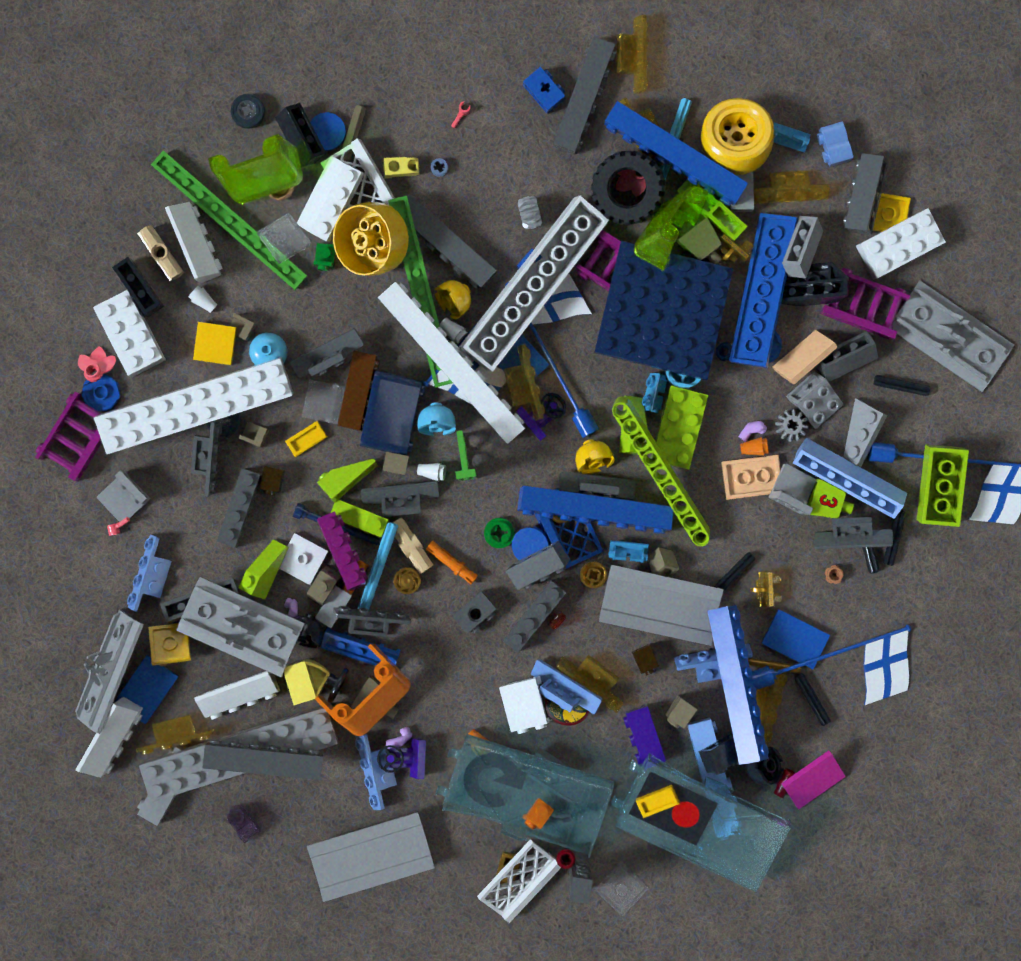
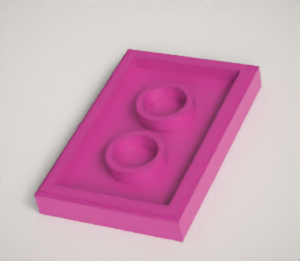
M828 750L781 784L799 810L846 776Z

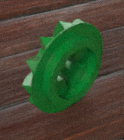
M504 518L492 519L484 529L486 542L494 548L507 547L511 544L515 534L513 525ZM498 525L501 531H508V533L502 535L501 542H499L496 535H491V533L497 531Z

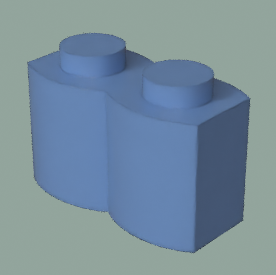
M843 121L819 129L817 140L819 145H823V160L825 163H828L829 167L849 162L853 159L852 149Z

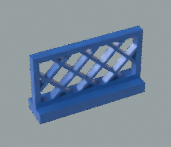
M534 513L541 530L549 538L550 544L559 541L567 556L570 548L580 551L576 560L567 563L566 569L603 552L591 523L585 524L588 531L586 536L576 533L579 519H572L577 522L574 530L571 531L563 528L565 523H562L560 527L555 525L552 519L541 517L542 514ZM562 530L572 534L569 544L561 541L560 535ZM575 535L584 538L581 549L571 545ZM587 540L595 543L596 551L590 553L584 550Z

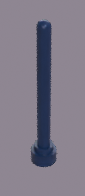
M301 503L297 504L293 517L299 520L307 518L317 522L318 518L322 517L308 511V508ZM347 525L342 526L344 533L348 532L351 536L375 545H380L381 539Z

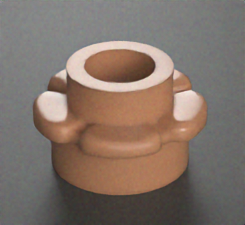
M832 565L825 570V579L828 583L838 584L844 576L843 570L839 569V566Z

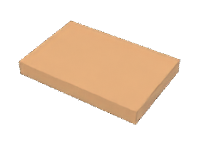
M815 330L773 366V369L794 385L837 348V345Z
M779 455L721 462L726 500L770 494L781 470Z

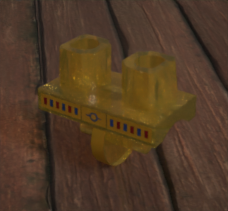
M725 233L719 239L720 242L730 249L728 250L724 246L720 249L725 254L722 258L724 262L728 258L733 262L738 259L732 253L745 262L754 247L748 240L739 246Z
M759 572V580H755L756 588H750V592H756V599H760L761 607H774V604L782 602L781 594L778 592L774 593L773 585H780L781 576L773 574V572Z

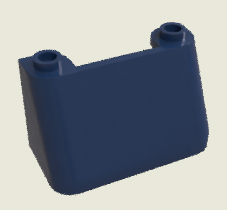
M378 370L375 371L361 435V447L405 456L408 453H412L414 442L410 441L419 397L424 396L425 386L422 385L423 381Z

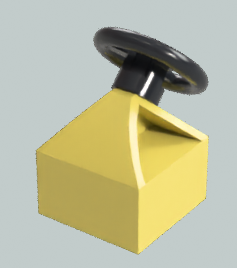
M311 659L287 665L284 671L293 705L315 699L317 696H320L324 687L331 690L328 702L332 703L349 673L348 668H344L337 678L336 675L330 673L320 663Z

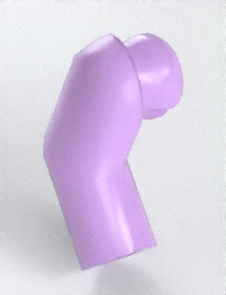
M762 421L749 422L738 437L746 442L752 433L764 434L767 427Z
M287 598L284 607L289 608L288 616L292 618L297 617L298 602L295 599Z
M404 727L400 729L401 736L386 740V746H403L412 738L410 728Z

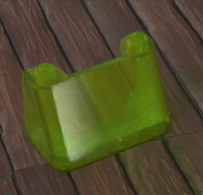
M279 134L266 138L263 142V155L231 166L228 159L223 155H216L208 158L211 171L235 202L244 204L300 184L303 174L297 147Z
M691 186L665 201L637 239L634 246L635 255L664 271L670 261L669 257L674 243L679 236V231L673 223L681 228L685 223H691V225L695 226L700 218L709 192L701 187Z

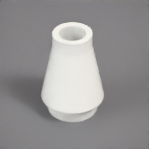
M197 286L188 296L192 303L202 307L209 313L218 305L204 287Z
M447 317L440 323V327L454 343L459 344L468 334L466 328L449 320Z
M442 463L419 464L417 475L438 482L440 480L444 481L446 465H442Z

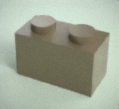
M678 695L665 715L668 717L667 721L677 729L680 726L685 728L697 709Z

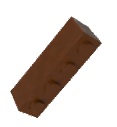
M353 351L337 426L358 431L362 430L374 371L379 369L380 364L376 355Z

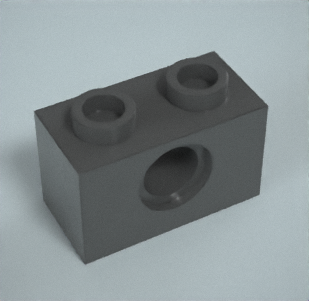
M481 591L452 617L467 634L470 631L473 634L481 628L480 623L484 619L488 622L496 615L494 611L497 608ZM477 608L481 611L479 619L471 617L470 611Z

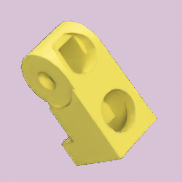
M407 157L384 158V179L419 175V159Z

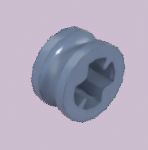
M441 158L435 159L431 163V171L435 176H444L448 171L446 161ZM440 163L445 168H442L443 171L439 172L434 170L435 164Z

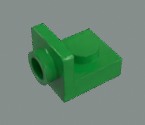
M317 243L313 264L315 267H318V270L329 271V268H334L336 254L334 245Z

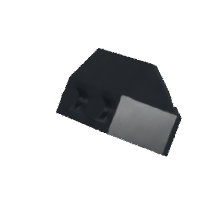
M833 262L811 264L806 278L789 277L787 275L781 304L810 306L837 303L848 297L849 277Z

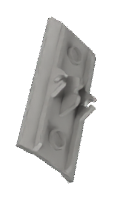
M919 280L910 294V299L905 301L896 314L892 325L893 330L898 331L897 335L983 392L1011 352L1014 344Z
M611 565L599 622L711 646L713 636L707 611L719 608L724 589Z
M200 577L176 631L282 677L305 623Z
M120 609L118 613L113 615L100 650L87 656L88 660L93 659L94 664L89 666L87 663H84L89 673V678L75 711L77 719L98 734L102 731L144 625Z
M418 812L307 845L323 902L435 868Z

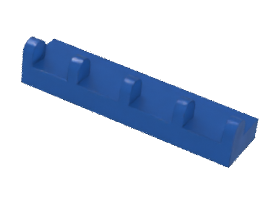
M327 627L321 645L322 649L375 666L381 661L368 647L373 643L367 642L366 638L362 637L361 640L349 636L348 632L344 631L342 634ZM382 643L376 645L396 665L401 650L397 649L395 651L386 648Z

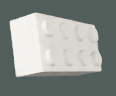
M929 208L856 245V248L872 279H877L946 242Z
M128 290L93 307L128 376L134 377L166 360L139 306Z

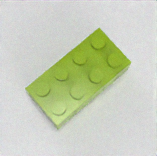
M675 386L669 387L655 441L670 466L683 470L690 469L708 395ZM652 453L651 459L656 458L657 456Z
M925 444L917 521L921 524L960 527L969 450L963 447Z

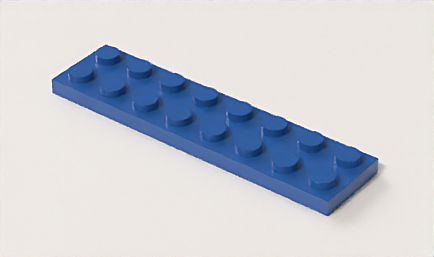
M760 213L729 359L731 363L768 368L787 278L782 262L798 222L797 217Z

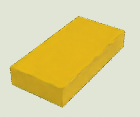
M316 421L285 442L293 455L297 457L328 436L319 422Z
M672 785L636 798V803L643 818L680 804Z

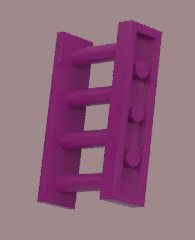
M601 230L596 237L598 246L584 267L578 264L575 271L578 272L577 275L582 279H590L609 291L610 283L606 281L614 270L621 241ZM610 247L615 250V255L601 277H598L590 271L603 250Z
M847 268L840 269L849 277L850 281L858 283L850 308L844 312L839 310V302L824 305L820 314L883 338L895 339L898 332L893 330L892 326L901 300H909L911 295L906 294L907 291L901 288H895L894 290L852 274L853 271ZM865 287L876 290L868 315L863 319L857 317L856 311ZM885 293L893 296L894 299L885 324L883 323L881 326L875 323L874 318L882 296Z
M74 392V394L71 393L67 398V405L45 442L40 443L37 447L35 458L43 460L47 456L69 470L68 478L79 482L102 444L98 429L91 430L69 416L75 407L93 418L102 413L80 401L79 399L82 394ZM66 423L88 436L90 440L88 445L82 447L60 434L59 432ZM55 439L79 453L80 458L77 463H71L50 450Z

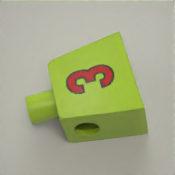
M816 479L808 506L813 508L810 514L812 516L838 519L841 512L851 515L854 504L844 501L846 492L823 480Z

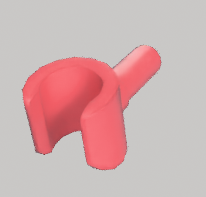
M464 101L459 105V113L451 125L453 128L457 126L463 116L468 115L470 112V106L467 110L461 108L464 105Z
M126 517L116 524L108 525L109 536L120 534L119 527L129 522L130 518Z

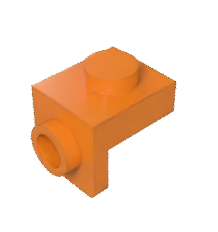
M537 798L530 810L522 818L526 820L525 824L533 830L535 828L541 829L554 809L540 798Z

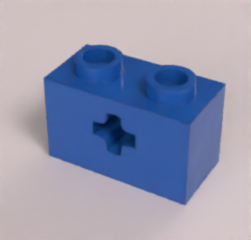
M539 67L523 81V86L548 114L565 100V90L560 84L556 85L551 80L553 76L547 69L543 70ZM542 86L545 88L549 87V92H542Z

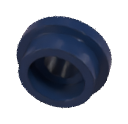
M723 342L717 347L716 355L718 359L725 362L729 361L732 344ZM728 349V354L724 355V351Z

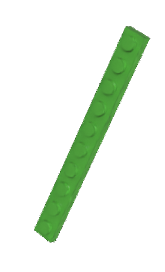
M164 150L153 161L151 165L295 291L308 277Z
M403 196L388 200L389 206H392L399 212L408 230V249L403 262L412 298L414 297L421 304L419 309L424 314L426 312L430 314L435 320L432 324L438 328L440 326L408 198ZM427 354L435 388L452 384L453 382L450 379L440 383L437 382L435 370L440 371L441 369Z

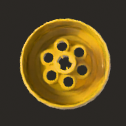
M732 98L715 105L708 112L701 131V145L704 155L735 175L748 174L760 168L767 160L774 142V127L770 114L758 103L743 98ZM743 123L745 127L740 128L738 124ZM729 126L731 130L726 131L724 127ZM748 133H754L755 135L753 137H749Z
M365 202L356 204L346 209L335 223L333 231L335 252L342 265L355 274L374 276L387 273L395 269L403 261L407 253L409 236L404 219L398 211L385 203ZM376 225L379 226V232L375 229ZM380 239L383 240V246L380 245Z

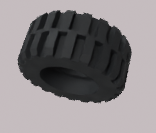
M621 151L605 158L597 167V171L592 178L593 183L591 184L593 202L595 201L599 212L601 211L607 219L624 225L637 224L653 216L661 207L666 193V181L664 180L662 169L659 168L655 160L637 151ZM626 169L639 172L644 177L647 185L644 198L633 206L619 204L611 193L613 178L617 173Z

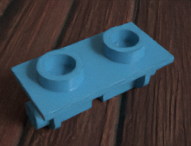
M774 122L773 143L805 153L811 134Z
M650 373L646 381V393L642 399L644 410L658 413L661 410L663 397L658 396V392L665 393L668 381L665 375Z
M610 540L608 555L612 560L626 561V557H630V561L643 563V561L648 559L649 544Z

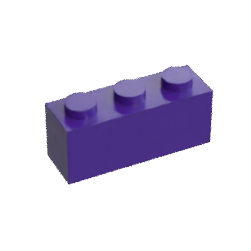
M644 705L626 711V717H623L626 729H631L632 735L629 738L632 747H637L638 753L635 756L638 765L642 764L645 769L666 762L648 706Z

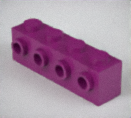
M334 511L318 518L317 522L347 591L350 592L366 585L365 579L368 577L364 568H359L357 561H360L356 550H351L349 544L352 543L348 532L344 533L342 529L344 522L341 515L337 516Z

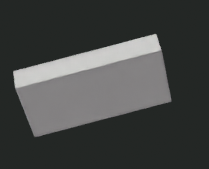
M336 585L315 618L332 628L338 619L333 613V608L346 606L352 595Z

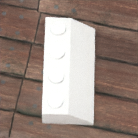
M331 155L297 224L315 236L331 242L335 223L339 216L348 208L365 173Z
M190 202L165 207L194 279L201 284L220 276V270L223 268L219 259L214 258L212 252H215L212 242H208L205 235L208 232L204 223L200 224L198 217L201 215L197 206L193 207Z
M264 671L203 693L194 699L204 717L210 716L212 720L222 716L221 712L229 710V713L239 710L240 705L247 703V706L259 703V698L265 697L266 700L277 696L276 692L280 691L275 675Z
M125 697L116 701L110 708L101 733H96L76 771L100 778L106 773L109 774L114 767L112 763L114 758H118L124 749L121 747L123 742L128 741L133 733L131 731L133 725H137L143 715L140 713L143 708Z

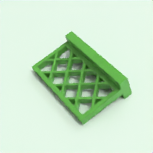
M462 430L456 431L462 471H455L456 479L458 481L477 479L476 470L469 469L464 433Z

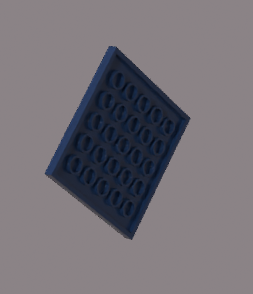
M621 241L594 353L707 381L733 268Z

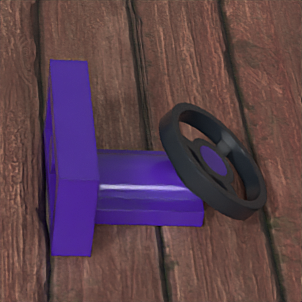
M548 393L542 398L541 404L529 414L523 407H520L516 413L538 440L542 441L546 435L541 428L553 418L557 419L563 416L566 412V404L558 394ZM553 397L561 402L563 409L558 406L557 402L553 401Z
M412 738L411 748H398L394 745L383 747L377 755L379 767L389 773L396 772L400 768H410V777L424 779L426 740ZM383 750H385L387 754L385 756L386 764L384 767L380 762V755ZM388 766L389 768H397L395 770H387Z

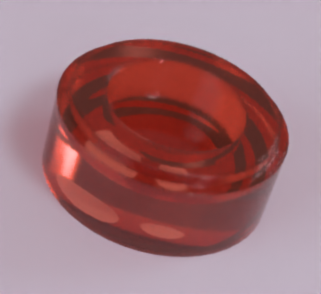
M559 611L551 619L548 626L553 630L557 629L566 619V615Z

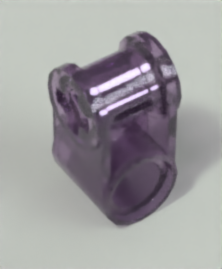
M235 805L229 810L227 820L244 843H247L248 839L255 833L261 832L259 825L251 818L245 808ZM232 812H240L241 819H234Z

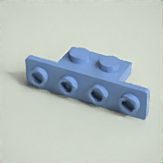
M150 535L145 541V552L139 561L138 575L134 577L133 591L127 599L128 608L136 612L142 594L161 597L172 562L154 556L159 543V537Z
M745 644L748 650V658L753 657L750 645ZM715 649L674 657L678 671L696 668L698 683L721 679Z
M541 659L536 661L531 675L534 677L540 676L543 684L540 686L539 691L546 699L553 701L568 712H571L578 705L592 714L598 711L603 700L600 696Z
M367 734L355 736V745L361 758L360 766L364 770L365 786L368 788L370 795L369 803L373 810H383L385 807L380 790L397 785L394 772H385L379 767L377 755L381 749L371 752ZM385 750L380 755V762L383 767L386 764L385 756L387 754Z

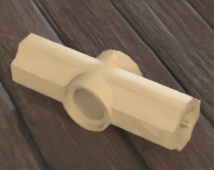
M149 225L141 229L138 233L139 237L171 282L179 278L184 271L154 227ZM165 249V255L158 258L157 251Z
M401 517L393 522L398 525L395 538L399 542L398 545L406 557L411 560L419 574L432 567L433 563L423 550V545L417 536L411 532L405 520Z

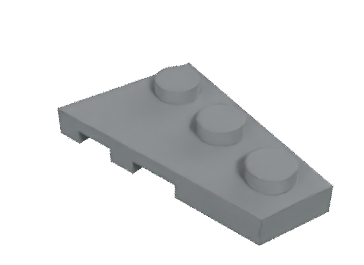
M855 398L843 458L861 467L887 415Z

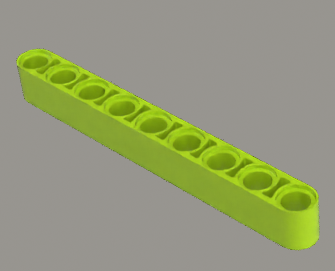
M618 397L612 408L614 417L693 543L697 546H705L708 544L710 529L631 401L626 397ZM624 405L626 410L621 411L617 406ZM634 421L637 425L635 427H631L627 424V422ZM643 437L647 441L645 443H641L637 440V438ZM653 453L657 457L651 459L647 456V454ZM663 469L667 473L661 475L657 472V470ZM673 485L676 489L669 490L667 486ZM684 501L686 505L680 506L677 502ZM694 517L696 520L690 522L687 520V518ZM702 532V533H704L706 536H705V537H699V536H697L696 534Z

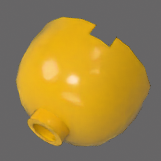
M448 280L435 288L437 290L435 298L444 312L447 308L452 314L450 315L451 318L458 319L469 310L471 292L466 284L455 280Z
M593 439L583 442V445L577 450L575 457L578 472L580 473L581 471L582 474L587 475L600 472L601 470L598 468L605 465L608 468L615 461L609 446L604 442L594 441Z

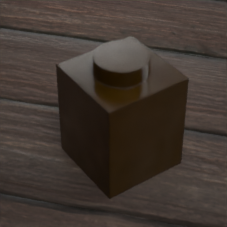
M264 466L259 489H263L264 494L274 496L276 492L280 493L285 470Z
M649 644L631 652L641 674L649 675L656 672V668L659 665Z

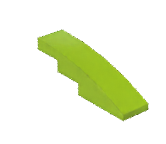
M686 180L676 191L733 241L748 227L720 200L718 201L712 195L705 192L698 184L694 185Z

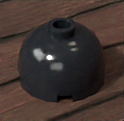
M305 614V616L294 617V619L305 623L297 640L301 642L298 645L317 649V646L320 647L324 634L323 628L316 621L315 616Z
M771 746L768 747L769 759L746 763L749 777L760 785L777 784L782 779L784 768H781L780 763L783 762L782 756L778 750Z

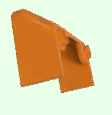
M370 644L368 647L381 660L374 669V675L381 683L354 710L345 703H340L333 707L323 696L315 698L335 721L355 736L365 735L411 688L410 680L375 644Z

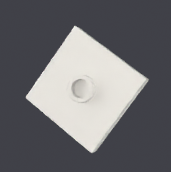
M294 533L279 569L311 585L329 551Z

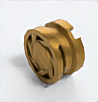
M588 562L582 567L580 578L585 586L598 588L605 583L607 571L598 562Z
M406 567L400 569L394 576L393 583L395 588L402 594L414 593L421 584L420 574L413 568Z

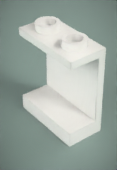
M540 676L504 684L499 687L511 732L525 733L531 727H535L536 730L547 727V723L552 721L550 717H546L538 687L542 683Z

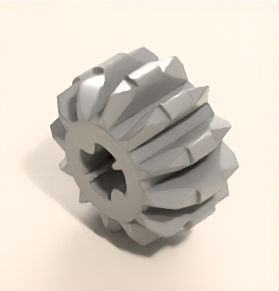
M526 196L519 199L518 207L523 227L525 229H534L541 226L542 219L536 197Z
M792 409L790 414L785 410L784 416L778 415V419L782 422H775L776 426H781L780 429L776 430V433L783 431L781 439L788 435V442H791L793 437L796 441L800 440L798 434L801 436L806 435L801 429H808L807 425L802 424L807 421V418L800 419L803 414L802 412L795 416V409ZM789 420L791 421V423H796L794 431L792 428L787 427V425L790 424L788 422Z

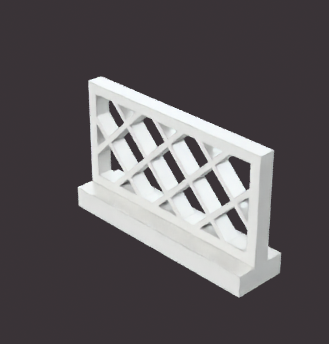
M355 139L350 145L332 155L335 158L341 156V161L353 165L352 167L354 168L358 166L364 169L365 174L363 180H361L360 193L355 192V194L359 195L357 204L361 203L362 196L372 198L371 202H375V199L381 200L389 205L388 200L395 198L361 139ZM351 149L355 154L353 163L344 161L345 152ZM329 158L321 162L323 168H325ZM365 183L373 185V196L363 194Z
M530 839L477 897L510 923L561 867L557 864L556 858L552 854L547 853ZM533 847L534 854L527 856V852ZM533 860V865L526 867V862ZM521 863L520 869L513 870L516 864ZM520 874L519 880L512 881L514 875ZM508 877L507 883L500 884L503 878ZM514 886H517V887L511 892V888L514 887ZM507 888L506 894L499 895V890ZM490 892H494V897L485 898ZM504 900V901L498 906V901Z

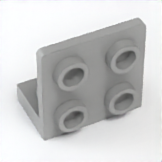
M815 371L786 396L791 403L801 410L814 429H817L843 406V402L828 381Z
M783 464L768 498L799 514L810 515L813 508L807 505V500L816 479L788 464Z
M121 470L115 475L116 479L97 496V499L119 522L126 517L131 518L151 499L125 471Z

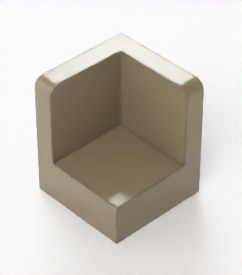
M233 313L232 317L234 319L230 326L237 327L236 336L248 342L256 324Z
M247 422L244 432L239 436V439L263 447L269 430Z
M386 452L383 471L405 475L410 457Z
M658 547L648 557L652 574L671 578L679 570L674 552Z

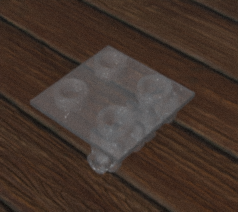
M309 380L301 417L338 424L346 387Z

